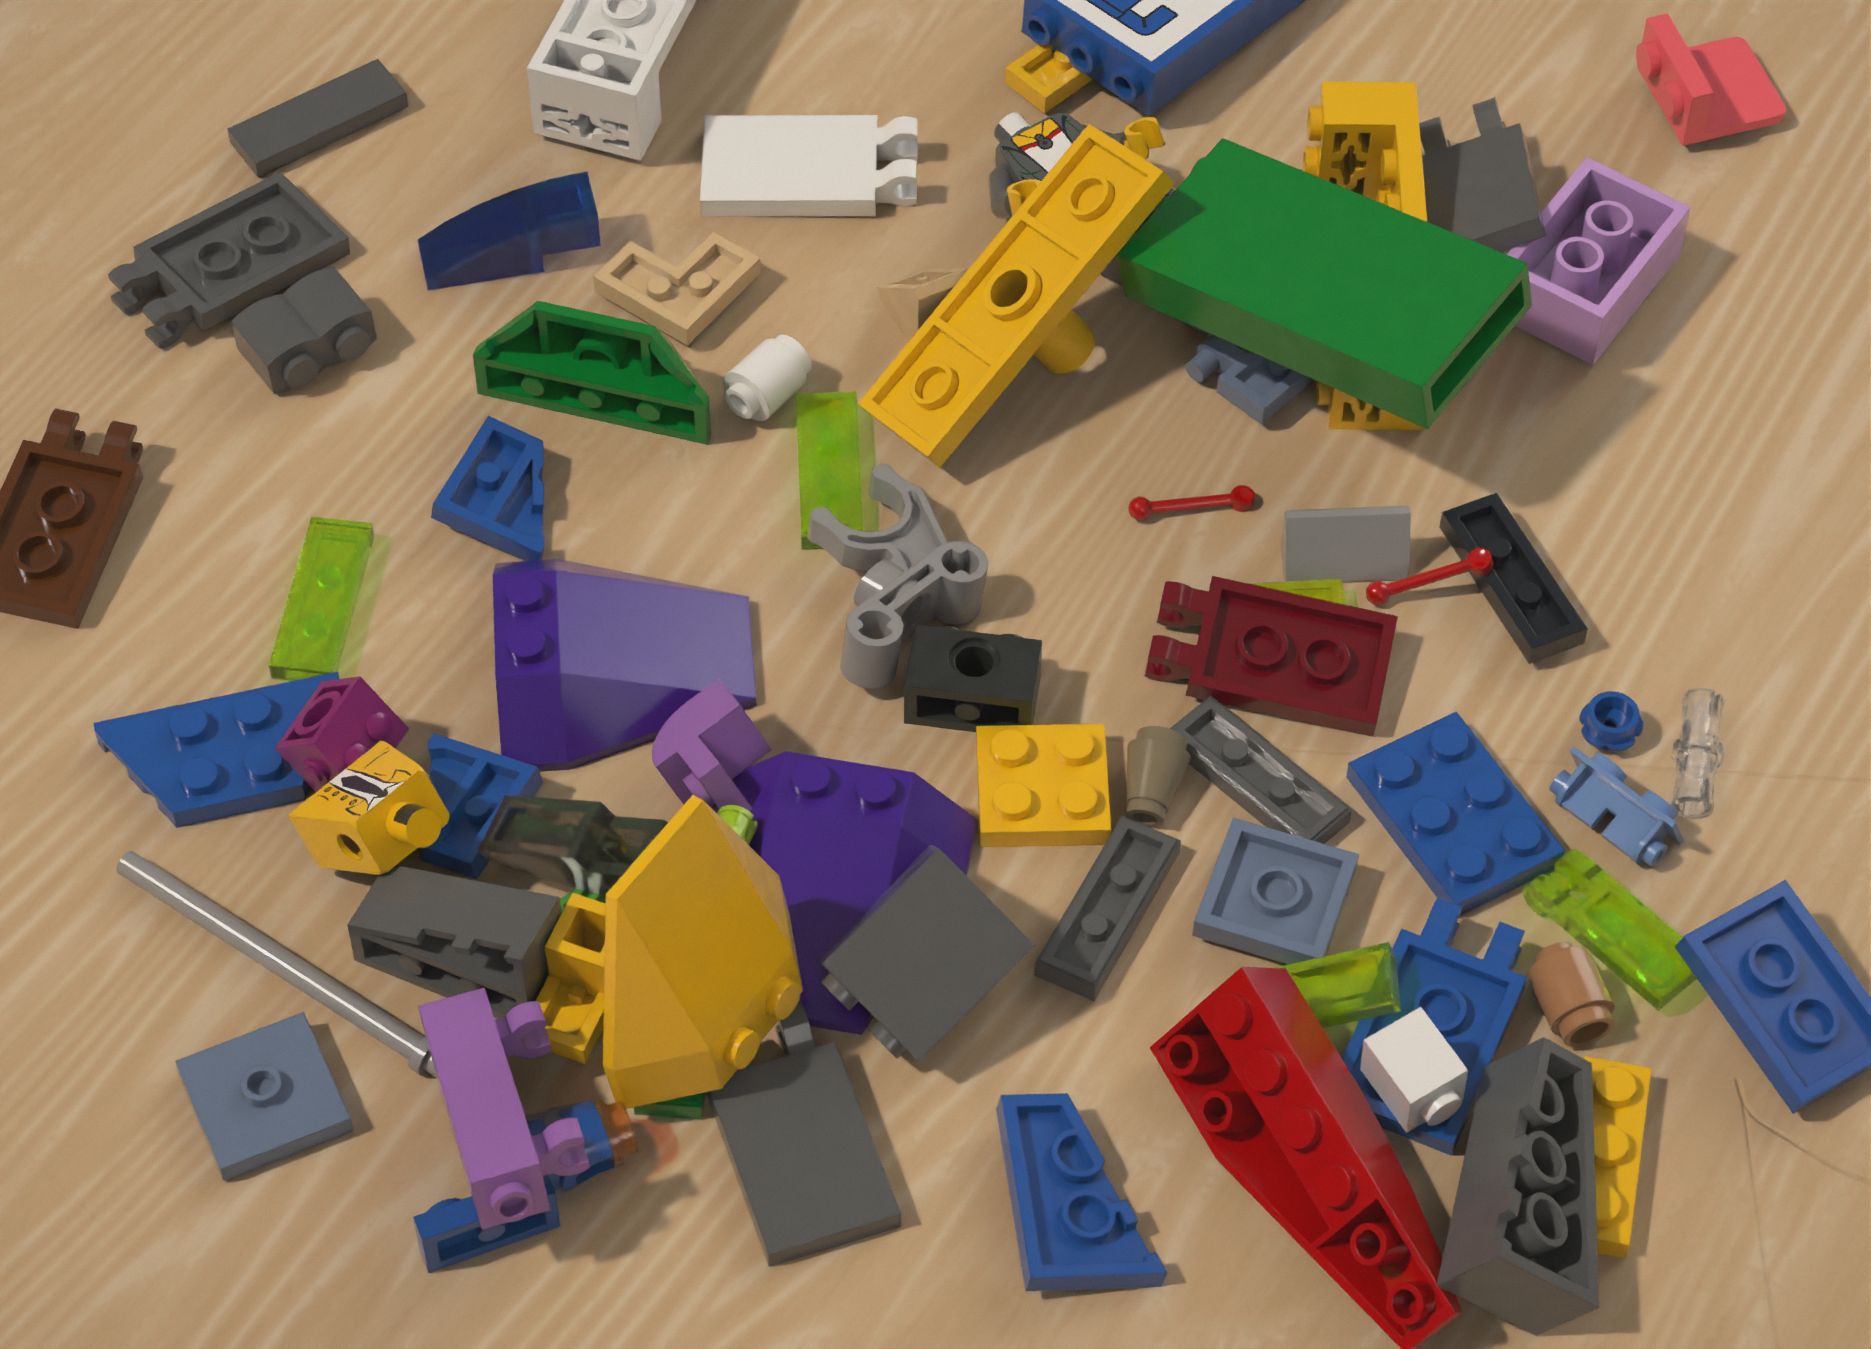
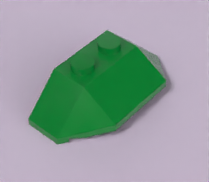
M537 301L477 345L473 353L477 393L479 395L708 445L711 438L709 396L671 341L653 325Z

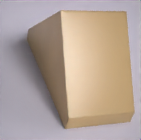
M928 268L877 288L882 302L908 341L969 268Z

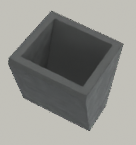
M929 845L820 959L822 965L830 972L821 983L849 1011L860 1002L878 1020L869 1031L895 1058L898 1059L907 1050L919 1061L1035 945L939 848Z

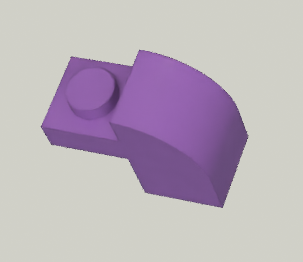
M717 679L683 704L665 722L654 741L652 760L657 770L683 805L694 795L704 800L710 807L716 804L720 809L726 805H737L750 811L752 807L732 779L772 749L741 705L723 683Z

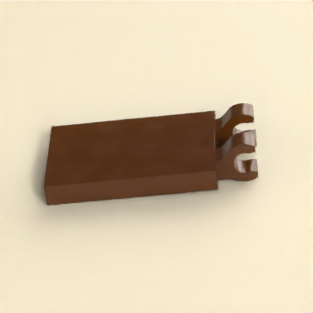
M55 409L49 418L41 443L28 440L22 441L0 490V612L79 629L143 480L140 465L138 464L143 445L142 443L133 442L138 430L136 425L113 420L108 427L99 455L80 452L86 434L85 431L75 429L80 419L79 413Z

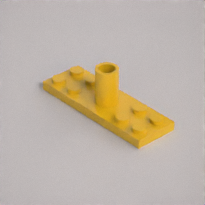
M1088 124L857 404L870 416L940 468L1032 356L1038 359L1050 372L1055 374L1070 373L1087 361L1095 344L1094 332L1072 308L1175 183L1163 170L1091 124Z

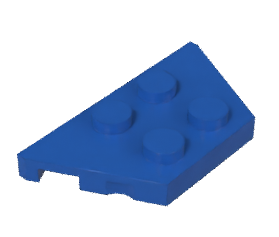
M337 671L93 723L98 745L105 753L110 750L126 767L128 777L143 793L150 794L156 799L158 809L178 828L305 800L310 785L275 750V747L320 683L340 678Z

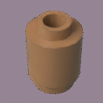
M1570 942L1555 943L1541 950L1536 955L1535 963L1529 969L1527 976L1552 1033L1561 1036L1565 1045L1570 1047L1587 1045L1607 1035L1615 1025L1611 1015L1615 1006L1590 950L1584 946H1572Z

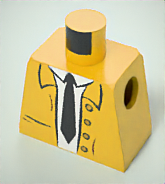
M380 741L290 812L288 817L318 867L381 875L390 871L415 849L426 848L432 845L438 839L441 828L448 823L450 814L424 769L387 742Z

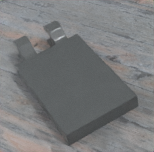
M1495 97L1473 105L1474 115L1481 136L1451 146L1449 140H1446L1440 116L1419 123L1420 139L1425 155L1422 156L1427 222L1499 252L1546 237L1525 135L1520 123L1506 127L1505 122H1502Z
M278 172L134 246L135 261L129 264H122L108 274L109 280L120 290L111 295V301L124 314H131L143 307V314L154 324L145 330V335L159 349L166 348L180 338L185 328L191 322H194L202 331H205L243 311L255 302L270 297L296 283L303 277L349 255V237L281 172ZM158 287L167 295V297L154 299L145 305L152 292Z
M798 1001L797 1006L786 1019L778 1020L779 1025L775 1026L785 1056L753 1066L749 1064L741 1070L738 1069L722 1089L706 1092L769 1267L901 1227L900 1209L837 1045L834 1041L815 1047L809 1021L801 1001Z

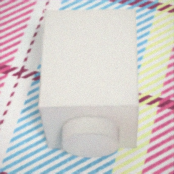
M1421 1007L1363 1040L1360 1070L1406 1133L1424 1122H1427L1429 1126L1437 1125L1451 1117L1460 1108L1464 1099L1468 1069Z

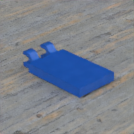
M1437 898L1421 935L1401 928L1342 1060L1357 1082L1383 1129L1452 1156L1476 1102L1483 1068L1493 1063L1525 990L1527 976L1513 971L1521 953L1522 947H1520V943L1525 931L1499 922L1482 960L1451 948L1460 923H1457L1462 907ZM1421 1007L1468 1069L1462 1105L1451 1117L1434 1126H1429L1427 1122H1424L1406 1133L1360 1070L1363 1040Z

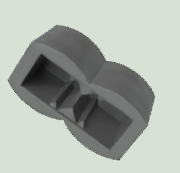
M335 267L324 268L303 277L287 289L284 294L270 296L255 302L231 321L237 349L273 394L283 393L309 384L325 366L336 365L358 358L377 339L372 311Z

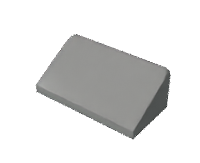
M1410 506L1285 511L1281 556L1286 583L1290 585L1398 581L1407 578L1410 568Z

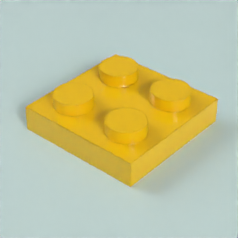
M1105 724L976 726L980 847L1105 845L1111 835Z

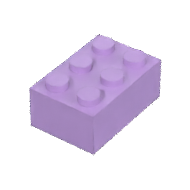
M1586 157L1541 212L1546 237L1512 247L1507 254L1528 263L1532 306L1515 327L1594 365L1680 256L1691 207Z

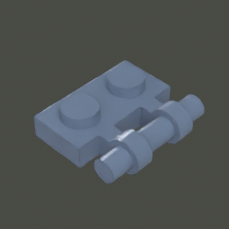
M1211 335L1197 348L1198 354L1186 363L1187 373L1197 382H1202L1212 373H1222L1218 376L1217 393L1260 424L1265 423L1315 381L1251 351L1245 353L1241 350L1242 347L1214 335Z

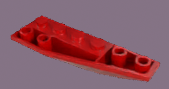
M1239 968L1150 1047V1050L1216 1160L1401 1349H1418L1458 1317L1462 1310L1456 1295L1437 1286L1442 1256L1417 1197L1386 1134L1357 1082L1286 968Z

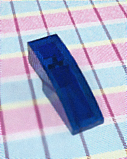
M588 171L552 178L512 190L466 210L418 239V248L427 291L543 272V255L601 246L598 212Z

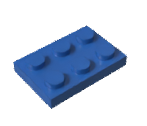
M1457 712L1348 763L1346 778L1435 896L1462 907L1460 916L1563 865L1566 852Z
M1786 880L1686 934L1675 946L1678 953L1793 1114L1871 1069V997Z

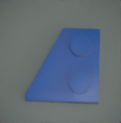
M488 416L432 505L431 518L524 561L542 560L545 547L543 537V440Z
M433 733L428 741V752L431 757L429 779L448 810L450 819L441 828L438 839L432 845L417 849L423 862L478 879L543 785V780L537 766Z

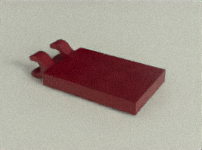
M1212 576L1209 592L1194 589L1183 583L1167 581L1165 582L1157 623L1170 628L1201 625L1197 645L1180 642L1168 636L1153 635L1145 677L1160 682L1189 679L1186 696L1204 700L1212 696L1222 704L1373 737L1398 616Z

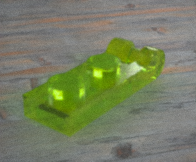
M1576 849L1569 850L1555 862L1554 872L1548 876L1538 875L1524 886V899L1536 914L1544 918L1550 917L1657 1011L1697 979L1675 948L1682 937L1581 851ZM1571 891L1583 892L1585 895L1577 901L1569 893Z

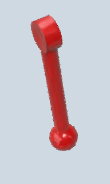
M1239 485L1232 489L1231 494L1149 501L1147 498L1139 496L1131 500L1128 505V512L1132 518L1140 521L1147 519L1151 513L1231 506L1236 511L1246 512L1252 509L1254 505L1255 493L1250 487Z
M1476 548L1463 561L1388 584L1382 581H1374L1366 588V598L1374 605H1382L1388 601L1391 595L1469 571L1475 575H1485L1492 570L1494 561L1487 549Z

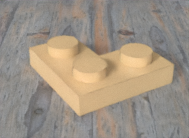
M714 231L677 267L630 240L593 276L594 292L688 346L761 274L760 257Z

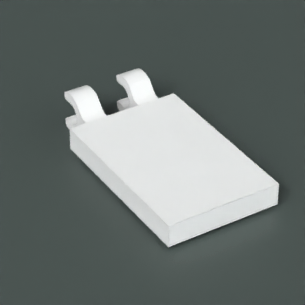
M878 115L705 116L700 189L701 217L876 216V203H891L898 206L917 204V119L909 116L897 117L885 126L878 128ZM877 161H892L885 168L877 170Z

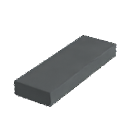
M376 59L228 128L229 140L231 145L259 178L407 108V93L379 59Z
M1212 696L1205 699L1170 728L1179 732L1187 739L1186 750L1191 756L1189 765L1265 827L1325 844L1350 823L1351 808Z
M1121 816L1036 960L1035 976L1095 1001L1180 853L1181 840Z

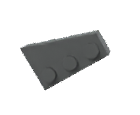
M396 865L390 871L377 877L347 926L355 961L446 998L485 987L493 1016L495 1018H502L515 1006L525 1002L536 1001L549 976L545 945L562 912L560 897Z

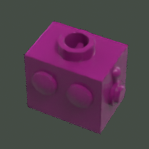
M361 676L322 681L279 741L275 750L317 792L378 742H387L396 749L409 728Z

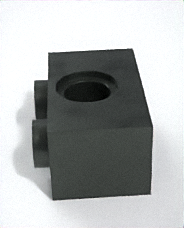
M916 625L904 683V723L976 732V726L1033 725L1041 679L1042 640L1023 638L1016 634L996 635L964 631L952 626L932 627Z

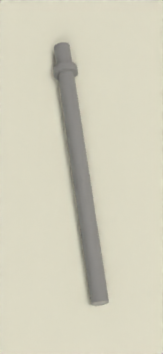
M129 851L122 856L117 865L118 874L409 1060V1068L420 1076H425L428 1072L437 1078L425 1036H421L135 852Z

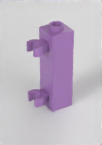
M484 987L418 1006L429 1053L481 1229L519 1221L525 1217L549 1211L550 1205L543 1176L551 1173L560 1176H572L589 1169L590 1165L583 1146L585 1144L584 1137L577 1118L558 1120L550 1124L541 1134L531 1136L508 1064L507 1057L510 1056L536 1058L552 1050L545 1029L546 1021L540 1002L531 1001L519 1004L512 1008L505 1017L494 1019Z

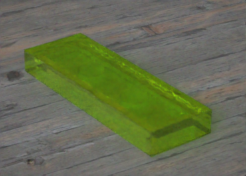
M856 392L796 394L802 550L823 549L808 540L810 514L818 507L828 508L840 523L854 530L863 531Z
M311 517L269 662L271 678L295 681L338 671L374 540L372 523Z

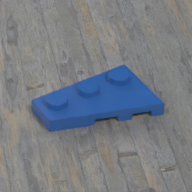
M1069 1094L1001 1095L996 1112L1025 1292L1162 1287L1167 1271L1157 1253H1149L1136 1229L1138 1219L1127 1199L1120 1200L1103 1170L1105 1159Z

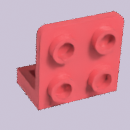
M1668 13L1646 19L1642 43L1638 44L1636 49L1637 68L1682 146L1766 127L1783 121L1786 106L1745 39L1730 37L1687 47Z

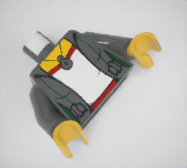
M1017 112L1010 113L1002 118L994 132L995 138L1000 143L996 147L995 168L989 175L992 213L998 218L1010 219L1087 126L1082 125L1067 113L1058 112L1034 125H1031ZM1154 117L1138 119L1125 127L1124 132L1112 134L1102 131L1144 159L1149 157V149L1162 148L1166 145L1157 119Z

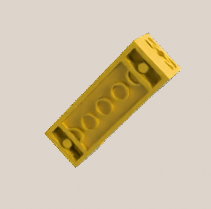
M1322 81L1319 105H1309L1308 141H1315L1314 146H1304L1303 171L1427 222L1416 82ZM1316 380L1317 405H1327L1329 429L1426 430V428Z

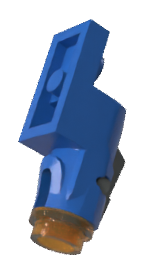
M590 1100L584 1103L580 1102L548 1108L544 1112L525 1115L531 1136L541 1134L550 1124L558 1120L577 1118L584 1137L585 1144L583 1146L590 1168L572 1176H560L554 1173L544 1175L543 1179L550 1210L525 1217L519 1221L507 1222L482 1230L472 1196L465 1199L450 1198L440 1201L427 1212L414 1216L419 1250L428 1274L561 1227L555 1189L562 1188L564 1192H567L598 1173L624 1165V1157L638 1153L636 1136L623 1103L617 1101L606 1105L603 1100L596 1102Z

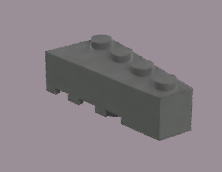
M1545 1037L1483 1068L1437 1281L1438 1287L1534 1335H1539L1599 1308L1592 1063Z

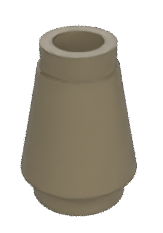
M1146 726L1140 728L1137 731L1136 739L1128 743L1127 810L1125 814L1127 818L1151 828L1163 825L1165 814H1167L1191 760V756L1186 750L1187 739L1179 732L1160 726Z

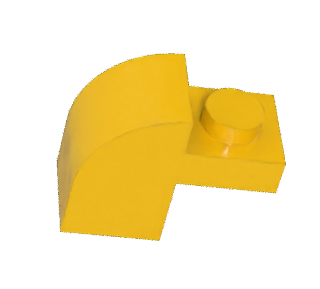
M572 892L545 945L549 976L536 1001L540 1002L546 1021L545 1029L552 1048L550 1052L586 1064L603 1030L606 904Z

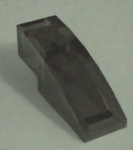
M505 795L478 852L487 859L562 885L606 896V893L668 822L661 819L615 816L602 802Z

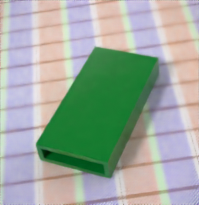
M1224 138L1216 144L1206 157L1200 158L1195 163L1186 179L1170 196H1166L1161 200L1155 213L1136 234L1131 236L1116 254L1126 297L1426 429L1430 428L1532 306L1528 263Z

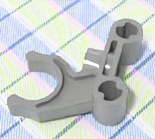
M883 463L876 465L872 469L869 496L890 506L899 516L900 520L894 526L883 531L865 532L854 530L840 523L828 508L818 507L810 514L808 540L825 549L841 566L867 571L855 591L854 603L857 607L852 610L847 618L840 667L842 674L849 682L858 687L868 689L881 688L894 679L901 643L914 634L916 625H926L934 618L947 624H966L978 616L989 564L986 554L979 547L963 541L947 542L923 489L902 478L890 465Z

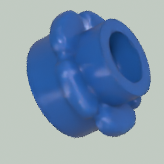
M1609 691L1596 695L1582 709L1579 718L1581 724L1584 725L1581 730L1584 739L1596 748L1613 752L1624 751L1632 747L1635 743V737L1640 736L1643 731V721L1637 704L1629 696L1620 692ZM1605 724L1614 725L1616 728L1607 727Z

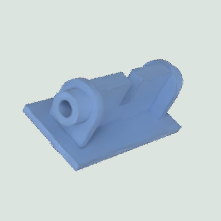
M1576 747L1570 750L1577 769L1572 775L1566 770L1561 771L1549 788L1556 795L1555 803L1567 810L1592 830L1605 814L1610 812L1615 818L1601 833L1602 837L1631 858L1637 865L1646 862L1651 867H1654L1658 864L1668 849V846L1662 842L1666 836L1678 845L1684 841L1677 822L1674 821L1678 813L1663 798L1651 790H1647L1643 796H1640L1623 783L1627 778L1624 771L1603 754L1596 752L1590 759Z

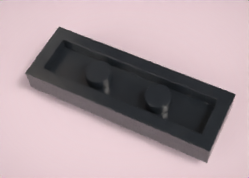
M1497 492L1442 512L1440 529L1461 561L1466 560L1468 554L1476 548H1485L1491 553L1494 566L1489 573L1480 576L1475 575L1471 571L1469 573L1529 664L1585 644L1587 626Z

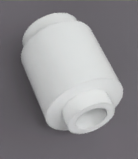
M780 334L774 339L768 338L763 340L724 376L723 384L726 391L725 399L727 404L742 418H751L756 421L767 420L805 385L807 374L812 369L808 353L799 342L788 335Z

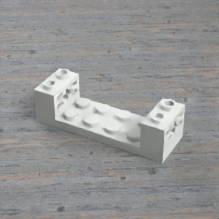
M564 0L527 67L533 133L641 161L662 121L658 72L696 0Z

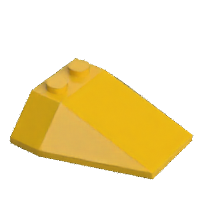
M694 795L688 799L606 893L603 1067L615 1102L626 1109L722 1089L738 1069L741 1070L751 1063L758 1051L760 1042L778 1020L786 1019L793 1012L803 991L790 914L779 875L704 800Z

